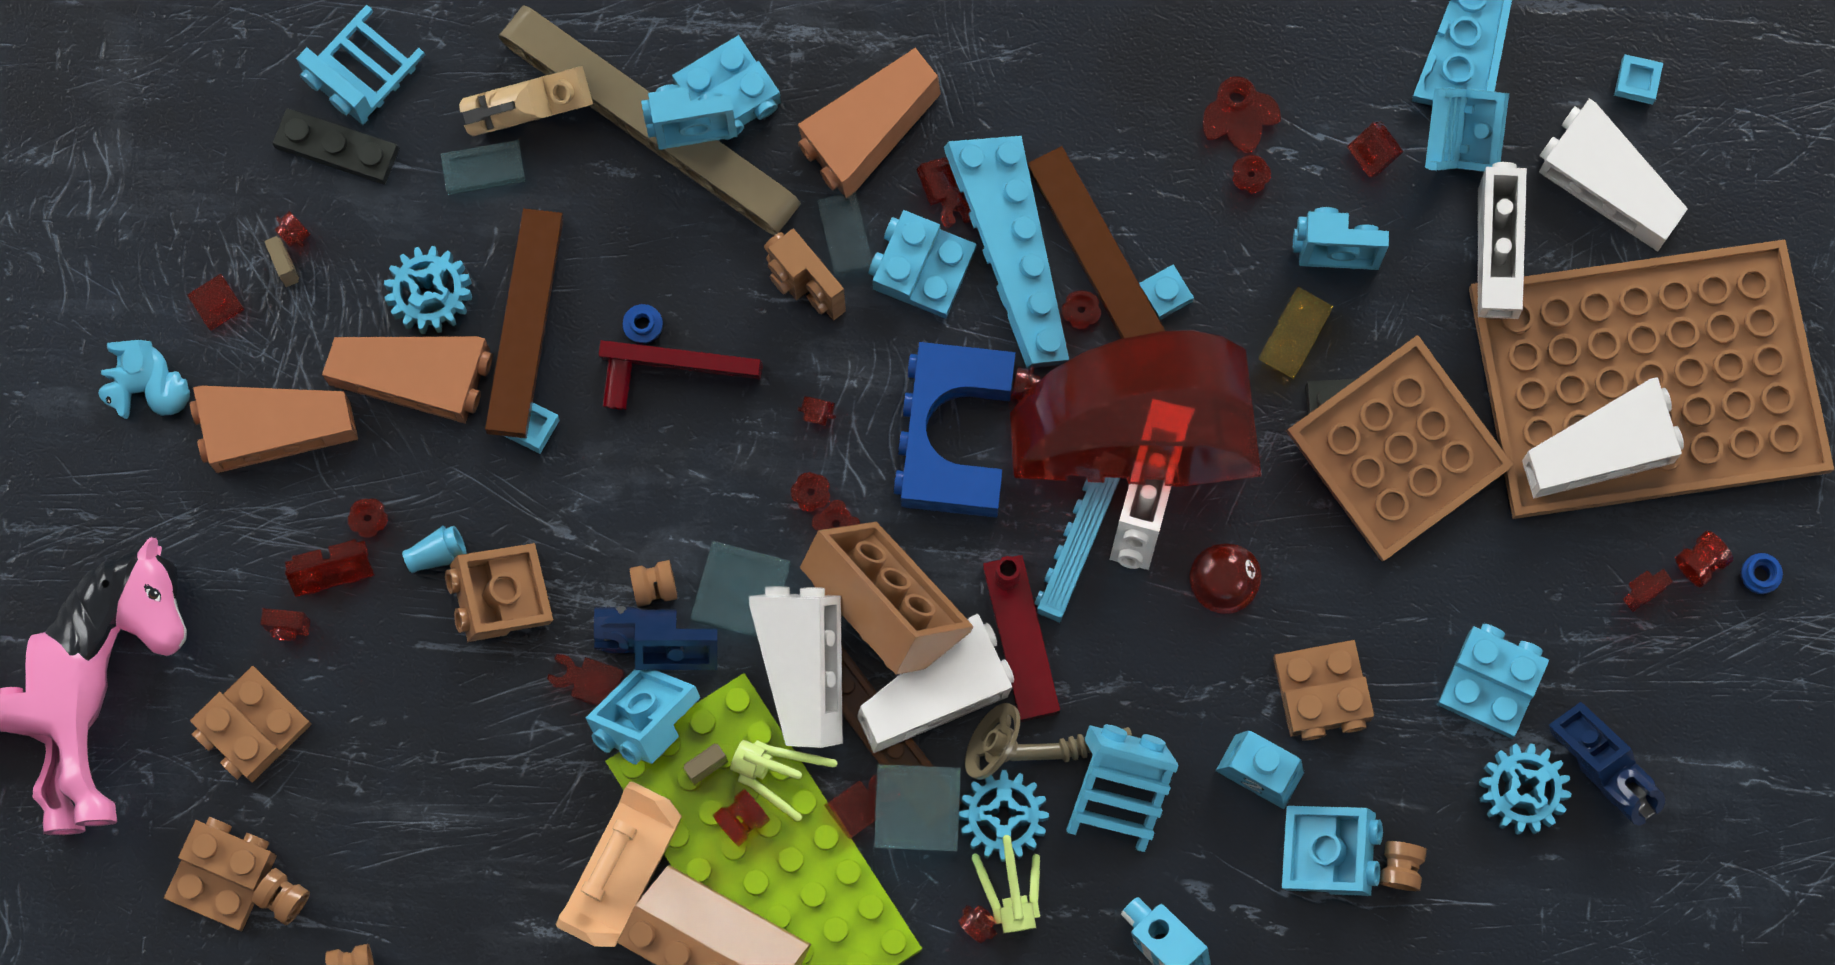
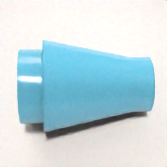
M441 526L411 548L404 550L403 558L409 571L415 573L419 570L450 565L457 555L467 554L458 529L455 526L449 528Z

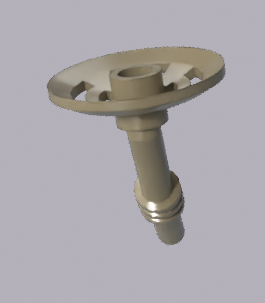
M1002 703L990 710L975 729L967 747L965 768L969 776L981 780L992 775L1004 762L1009 760L1063 759L1064 762H1069L1070 757L1073 760H1078L1079 755L1082 758H1087L1088 753L1091 751L1082 734H1078L1077 739L1070 736L1068 741L1061 738L1059 743L1018 744L1017 736L1020 728V713L1012 704ZM1011 717L1014 720V730L1010 728ZM1127 727V728H1122L1123 730H1125V731L1127 732V735L1132 736V733H1131V730H1130L1129 727ZM981 756H985L986 761L989 763L983 770L980 768Z

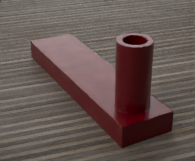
M600 340L598 356L602 360L608 361L602 407L626 410L632 364L761 379L763 363L760 359Z
M1023 555L1005 556L1000 560L983 563V571L1004 658L1008 662L1014 676V682L1011 685L1016 708L1020 713V723L1060 714V707Z

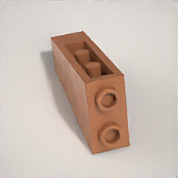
M914 48L798 124L802 138L798 142L800 149L810 162L816 159L823 169L820 170V174L832 191L838 188L846 199L856 192L940 96L941 91L937 74L919 51Z
M478 336L335 337L322 376L330 386L466 424L469 413L474 414L477 410L481 391L477 390L481 375L487 376L490 371L493 353L489 352L490 348L485 338Z
M224 386L193 387L196 400L190 402L191 414L195 425L201 424L203 438L198 439L200 456L203 463L209 462L216 473L358 440L351 403L344 391Z

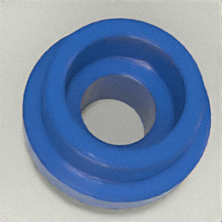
M639 304L630 308L624 315L622 323L625 335L637 344L653 342L659 337L663 328L660 313L654 307L646 304ZM645 317L649 319L650 323L646 328L639 329L635 326V322L639 318Z
M1757 553L1750 556L1743 563L1741 578L1744 585L1750 591L1757 594H1767L1774 591L1780 585L1783 578V570L1778 560L1773 556ZM1756 568H1762L1766 571V581H1760L1755 577L1754 571Z

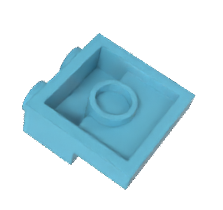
M739 35L672 75L674 83L680 86V88L688 86L691 101H696L700 96L708 93H720L722 96L731 95L737 135L742 132L745 124L755 118L761 120L770 116L778 108L777 105L781 103L779 90L759 61L756 62Z
M671 84L659 87L656 92L648 93L649 99L641 101L648 138L656 137L659 150L737 137L731 95L722 96L720 93H708L700 96L696 101H691L688 86L680 88L678 85Z
M1320 207L1315 209L1314 212L1308 211L1307 217H1298L1297 229H1294L1292 249L1293 253H1299V266L1379 270L1389 246V231L1379 230L1374 225H1358L1354 229H1348L1349 213H1339L1338 209L1332 207Z
M903 210L900 219L892 217L887 226L884 239L888 240L889 244L885 253L877 252L870 265L868 274L874 276L872 280L873 290L946 319L977 249V244L941 230L938 223Z
M1482 624L1481 629L1473 626L1465 639L1437 705L1513 739L1530 700L1535 695L1549 660L1541 656L1543 650L1535 644L1520 641L1517 646L1504 640L1505 633L1497 627Z
M634 669L586 717V720L593 732L591 736L593 742L602 751L609 753L615 748L632 764L636 765L640 760L652 764L679 737L674 724L701 697L696 687L692 684L657 670Z
M1287 806L1282 889L1286 891L1327 892L1335 895L1371 896L1372 886L1379 885L1381 874L1379 862L1373 861L1374 845H1380L1383 837L1381 820H1375L1376 813L1368 808Z

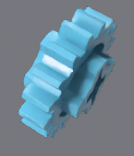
M431 246L428 255H423L420 248L416 247L414 249V258L409 259L404 254L400 255L403 263L401 268L390 266L389 270L395 278L394 280H384V286L386 290L393 293L386 295L384 298L388 306H395L391 313L396 320L404 317L403 324L406 329L409 330L417 323L421 334L426 333L428 325H433L437 333L442 332V322L447 321L450 325L455 326L456 321L453 315L456 312L464 315L467 313L462 300H472V294L470 290L464 287L469 286L472 282L468 274H462L465 267L461 260L452 264L453 256L450 251L447 250L439 257L435 246ZM448 275H450L454 281L453 294L449 291V289L445 288V285L448 282ZM434 285L437 293L426 291L423 295L420 288L430 289ZM403 286L411 292L408 298V305L403 301ZM441 309V310H439V311H437V312L429 313V312H431V311Z
M1531 743L1527 746L1524 753H1521L1518 744L1512 745L1509 757L1500 750L1495 755L1499 765L1488 762L1484 767L1491 777H1485L1479 781L1480 786L1488 788V792L1480 797V801L1484 803L1491 802L1493 806L1487 813L1488 817L1499 814L1502 817L1499 827L1502 829L1510 822L1514 823L1515 834H1521L1526 825H1529L1531 832L1536 834L1540 831L1541 821L1547 827H1551L1556 823L1551 813L1563 815L1567 809L1559 802L1568 800L1571 797L1569 791L1562 789V785L1570 781V776H1559L1557 772L1563 765V762L1560 760L1551 764L1548 761L1551 751L1546 749L1541 755L1535 754V744ZM1520 763H1530L1540 769L1537 771L1524 769ZM1503 774L1502 778L1506 782L1505 794L1500 797L1498 784L1500 776ZM1550 781L1552 791L1549 804L1547 803L1548 799L1544 795L1545 784ZM1529 782L1533 789L1529 794L1526 793L1521 796L1517 789L1521 784L1524 785ZM1513 807L1526 809L1530 816L1517 814L1510 809Z
M1002 770L1000 780H994L992 775L985 778L986 784L984 786L973 781L971 788L975 795L973 797L963 795L962 802L969 807V810L959 812V819L969 821V824L961 829L962 835L973 834L974 838L970 847L975 849L982 844L985 847L984 857L987 859L992 855L993 851L999 852L1001 862H1005L1003 837L1005 835H1010L1011 837V834L1019 826L1030 825L1022 837L1012 841L1014 855L1018 859L1023 856L1022 847L1024 845L1031 850L1037 847L1035 840L1032 838L1034 835L1044 837L1046 830L1038 825V822L1046 821L1049 818V813L1039 811V807L1046 803L1045 796L1034 797L1033 794L1037 784L1033 782L1027 787L1022 785L1023 774L1021 773L1015 777L1014 781L1008 780L1007 770ZM992 791H997L996 798L989 805L977 807L983 797ZM1012 791L1020 794L1027 801L1030 808L1028 806H1020L1012 798ZM1000 807H1008V814L1015 815V817L1009 818L1008 825H1000L999 818L992 817V814L999 813ZM978 824L980 826H988L996 834V841L986 837L979 829Z

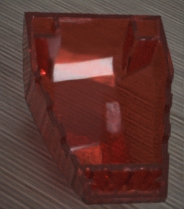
M1194 330L1162 331L1119 339L1088 350L1049 372L1027 391L1010 413L1012 459L1015 478L1067 481L1068 475L1087 476L1088 482L1104 483L1105 477L1127 478L1128 484L1145 485L1146 479L1164 480L1165 486L1181 487L1262 476L1246 349L1223 336Z

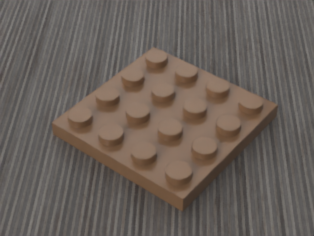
M1418 335L1286 430L1381 562L1392 556L1514 466Z

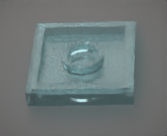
M712 541L690 617L691 620L757 637L749 606V596L765 594V587L785 586L791 561Z
M878 764L874 848L957 852L961 768Z

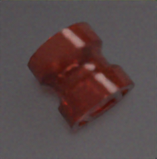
M1707 530L1696 539V545L1693 549L1685 548L1675 557V562L1681 572L1698 587H1703L1713 578L1712 571L1717 569L1723 570L1734 561L1727 545L1716 534Z
M745 789L734 796V803L728 808L721 807L712 815L737 847H740L748 840V835L754 828L761 829L770 821L764 810ZM736 816H739L743 822L741 823Z

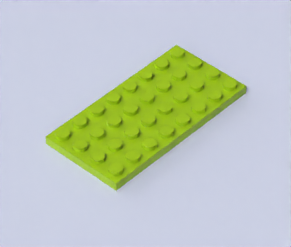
M745 673L694 704L674 724L679 737L652 764L640 760L636 765L632 764L620 752L605 761L623 790L629 782H635L669 799L682 817L664 853L670 865L810 943L811 946L802 965H900L922 951V947L801 761L772 756L773 761L800 771L802 773L800 779L770 769L763 779L756 777L757 781L802 815L800 821H795L789 815L782 812L751 787L738 782L740 774L732 771L730 766L733 756L743 739L753 744L758 740L770 746L794 750L792 746H786L782 730ZM713 744H718L725 753L728 762L693 785L685 773L684 764Z

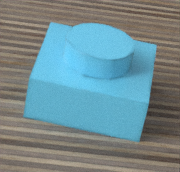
M1624 54L1621 60L1614 96L1653 105L1657 96L1663 63Z
M1174 264L1139 283L1159 320L1193 302L1194 297Z
M533 403L527 439L505 437L541 454L560 421L559 416Z

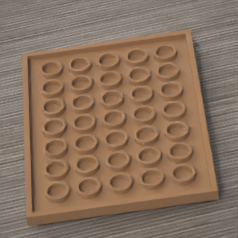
M1786 240L1524 276L1523 310L1519 319L1478 317V283L1470 285V298L1498 444L1514 465L1504 473L1513 519L1829 474L1834 470ZM1658 377L1661 388H1666L1671 398L1672 410L1669 411L1673 427H1679L1684 441V448L1681 450L1682 454L1673 464L1533 499L1522 459L1529 450L1649 379Z

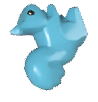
M131 340L107 343L108 351L117 356L116 368L101 370V375L114 380V382L103 385L98 392L99 397L106 405L116 409L120 417L127 419L130 414L132 394L144 392L150 409L161 416L173 415L184 409L190 398L187 380L183 379L177 371H168L165 358L152 346L151 341Z

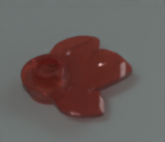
M1238 76L1230 77L1220 85L1217 100L1205 109L1203 116L1204 134L1208 140L1217 139L1227 134L1235 147L1244 152L1251 153L1260 142L1262 125H1275L1281 122L1280 109L1270 95L1256 92L1254 85L1248 79ZM1238 92L1242 94L1244 100L1236 103L1230 99L1229 95Z

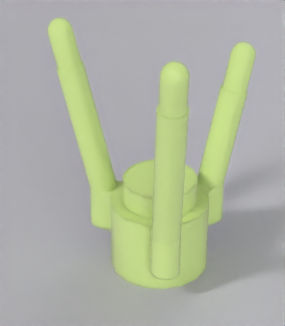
M743 739L733 756L730 766L732 771L740 774L738 782L751 787L782 812L789 815L795 821H800L802 815L757 781L756 777L763 779L769 769L796 779L802 777L800 771L773 761L772 756L828 767H836L837 761L818 755L770 746L758 740L753 744Z
M1005 835L1003 837L1011 898L1002 899L1003 907L999 903L980 856L976 853L973 854L972 861L993 910L995 924L1002 923L1003 933L1036 928L1035 918L1040 917L1038 905L1040 856L1038 854L1032 856L1028 903L1027 895L1020 896L1010 835Z

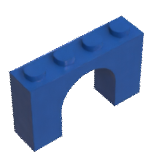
M919 342L918 355L910 354L908 378H915L913 393H905L903 416L910 417L909 432L901 431L898 454L906 456L904 471L896 470L894 494L901 495V507L997 518L1002 469L960 465L944 459L931 446L926 430L928 422L936 409L954 398L975 397L1010 401L1015 352Z

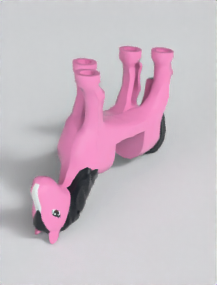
M149 538L138 552H132L120 558H108L97 568L85 574L78 586L70 593L58 610L55 621L47 628L46 632L31 635L26 650V692L23 693V688L19 687L0 688V732L30 736L44 743L46 747L44 764L40 776L33 787V798L44 810L43 834H79L85 832V826H105L117 823L115 803L100 793L93 782L89 768L87 747L88 730L99 716L108 688L107 668L113 644L119 631L124 630L136 635L153 653L170 656L182 647L187 638V629L176 601L178 590L177 568L171 561L160 556L162 547L158 546L157 538Z

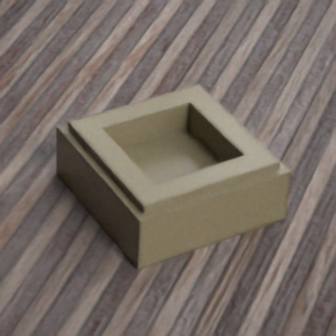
M275 236L265 240L267 250L285 287L298 283L299 276L281 238Z
M713 744L684 764L683 768L693 785H695L726 764L728 760L720 746Z

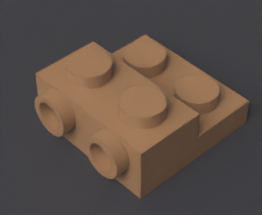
M794 228L785 235L783 232H780L767 241L764 249L769 253L766 257L768 267L772 272L769 277L782 294H786L789 291L797 301L809 291L810 294L807 295V298L811 305L821 315L827 312L833 321L846 311L844 288Z
M535 543L457 555L450 564L451 569L446 570L445 580L447 589L450 594H457L460 607L456 608L454 612L455 625L459 633H466L468 642L506 636L510 631L549 625L553 621Z
M1355 640L1274 655L1273 659L1290 737L1301 735L1302 741L1325 737V730L1341 727L1342 733H1351L1367 728L1366 722H1371L1374 712L1366 676L1363 677Z
M251 666L224 694L219 692L190 720L197 728L192 735L208 751L215 746L225 756L220 762L222 766L237 780L244 775L251 782H254L312 725L254 666Z
M209 817L206 824L195 820L178 857L181 859V862L164 899L242 932L255 905L251 902L253 893L262 879L270 872L277 855L266 850L269 845L268 841L255 835L246 833L244 839H240L229 834L232 826L215 818Z

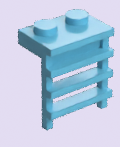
M368 5L351 20L318 56L306 47L296 58L303 71L300 77L315 91L320 89L330 97L329 101L337 110L346 116L349 113L362 125L368 121L367 117L376 107L380 108L384 104L383 100L392 90L396 91L400 87L399 83L404 77L416 70L415 66L425 56V53L418 48L409 58H406L364 22L373 13V10ZM356 30L359 31L401 67L393 75L389 74L348 39ZM342 47L385 84L377 92L373 91L337 61L333 55Z
M1457 87L1435 88L1425 168L1436 171L1458 168L1484 172L1486 167H1492L1494 163L1501 162L1509 93Z
M1106 724L1103 728L1089 725L1084 740L1093 755L1071 815L1067 832L1076 835L1079 824L1084 823L1139 837L1136 849L1145 852L1149 840L1153 839V828L1156 819L1161 817L1163 811L1161 805L1164 797L1169 794L1171 788L1169 783L1172 774L1177 772L1179 765L1165 745L1166 743L1158 737L1143 734L1141 738L1127 735L1125 730L1117 726ZM1096 777L1155 793L1152 802L1096 789L1093 788ZM1088 800L1146 814L1147 816L1142 825L1086 811L1085 807Z

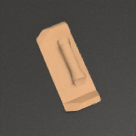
M635 782L628 783L575 890L558 917L556 926L559 929L593 946L615 947L617 945V941L634 906L643 896L682 817L669 799Z

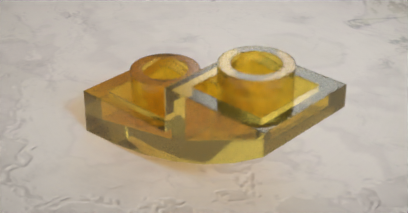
M1298 286L1279 317L1276 328L1260 353L1259 360L1294 379L1323 328L1333 306Z

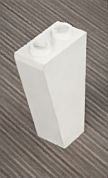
M1589 98L1581 110L1574 106L1561 126L1567 130L1561 139L1558 140L1552 137L1540 154V157L1545 161L1539 173L1658 252L1687 211V207L1597 103Z
M1497 162L1492 167H1486L1478 187V317L1519 319L1523 310L1527 168H1517L1516 164L1510 162Z
M1658 377L1649 379L1529 450L1522 459L1533 499L1673 464L1682 454L1681 450L1684 448V441L1679 427H1673L1669 411L1672 410L1671 398L1667 389L1661 388Z
M1156 399L1152 400L1109 560L1119 562L1127 568L1149 570L1192 409Z
M786 586L765 587V594L749 596V606L786 746L823 748L843 744L841 596L825 595V588L822 587L800 588V594H790V587Z
M979 614L967 619L974 626L971 633L930 666L923 670L898 675L860 706L857 717L873 753L1008 697L1012 689L1011 683L1014 682L1012 670L1005 659L1000 661L994 648L997 646L994 631L988 623L983 625Z

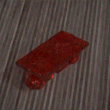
M355 538L351 539V541L329 546L330 558L326 560L323 559L321 549L293 555L292 560L285 562V575L295 597L317 593L322 589L344 583H353L362 578L373 576L374 571L367 557L369 554L365 540L357 542Z

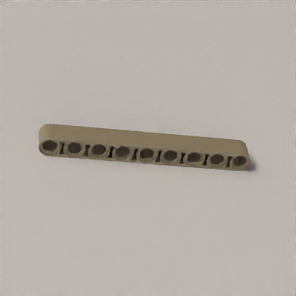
M522 6L498 35L500 41L509 50L544 75L583 66L593 104L589 105L592 109L772 235L778 234L801 205L800 200L791 191L719 140L659 150L656 137L648 138L641 103L642 100L649 99L648 93L650 92L529 7Z

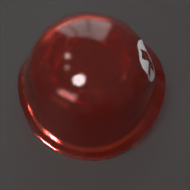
M1217 544L1206 548L1196 557L1190 570V584L1195 597L1205 608L1216 613L1231 614L1244 609L1255 598L1261 584V569L1256 557L1247 549L1235 544Z

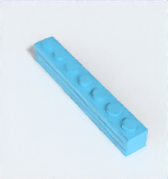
M1105 448L1102 455H1096L1092 468L1096 469L1092 478L1087 477L1082 489L1086 492L1083 501L1077 500L1073 513L1077 514L1073 523L1068 522L1063 534V536L1067 537L1064 546L1059 545L1054 555V559L1058 561L1054 569L1049 568L1044 582L1048 583L1045 592L1040 590L1034 603L1038 606V614L1059 623L1061 622L1127 464L1128 457Z

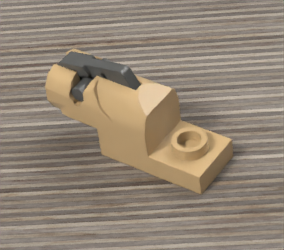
M583 66L466 97L461 100L459 106L460 113L462 112L466 123L464 127L467 133L471 136H477L593 104Z

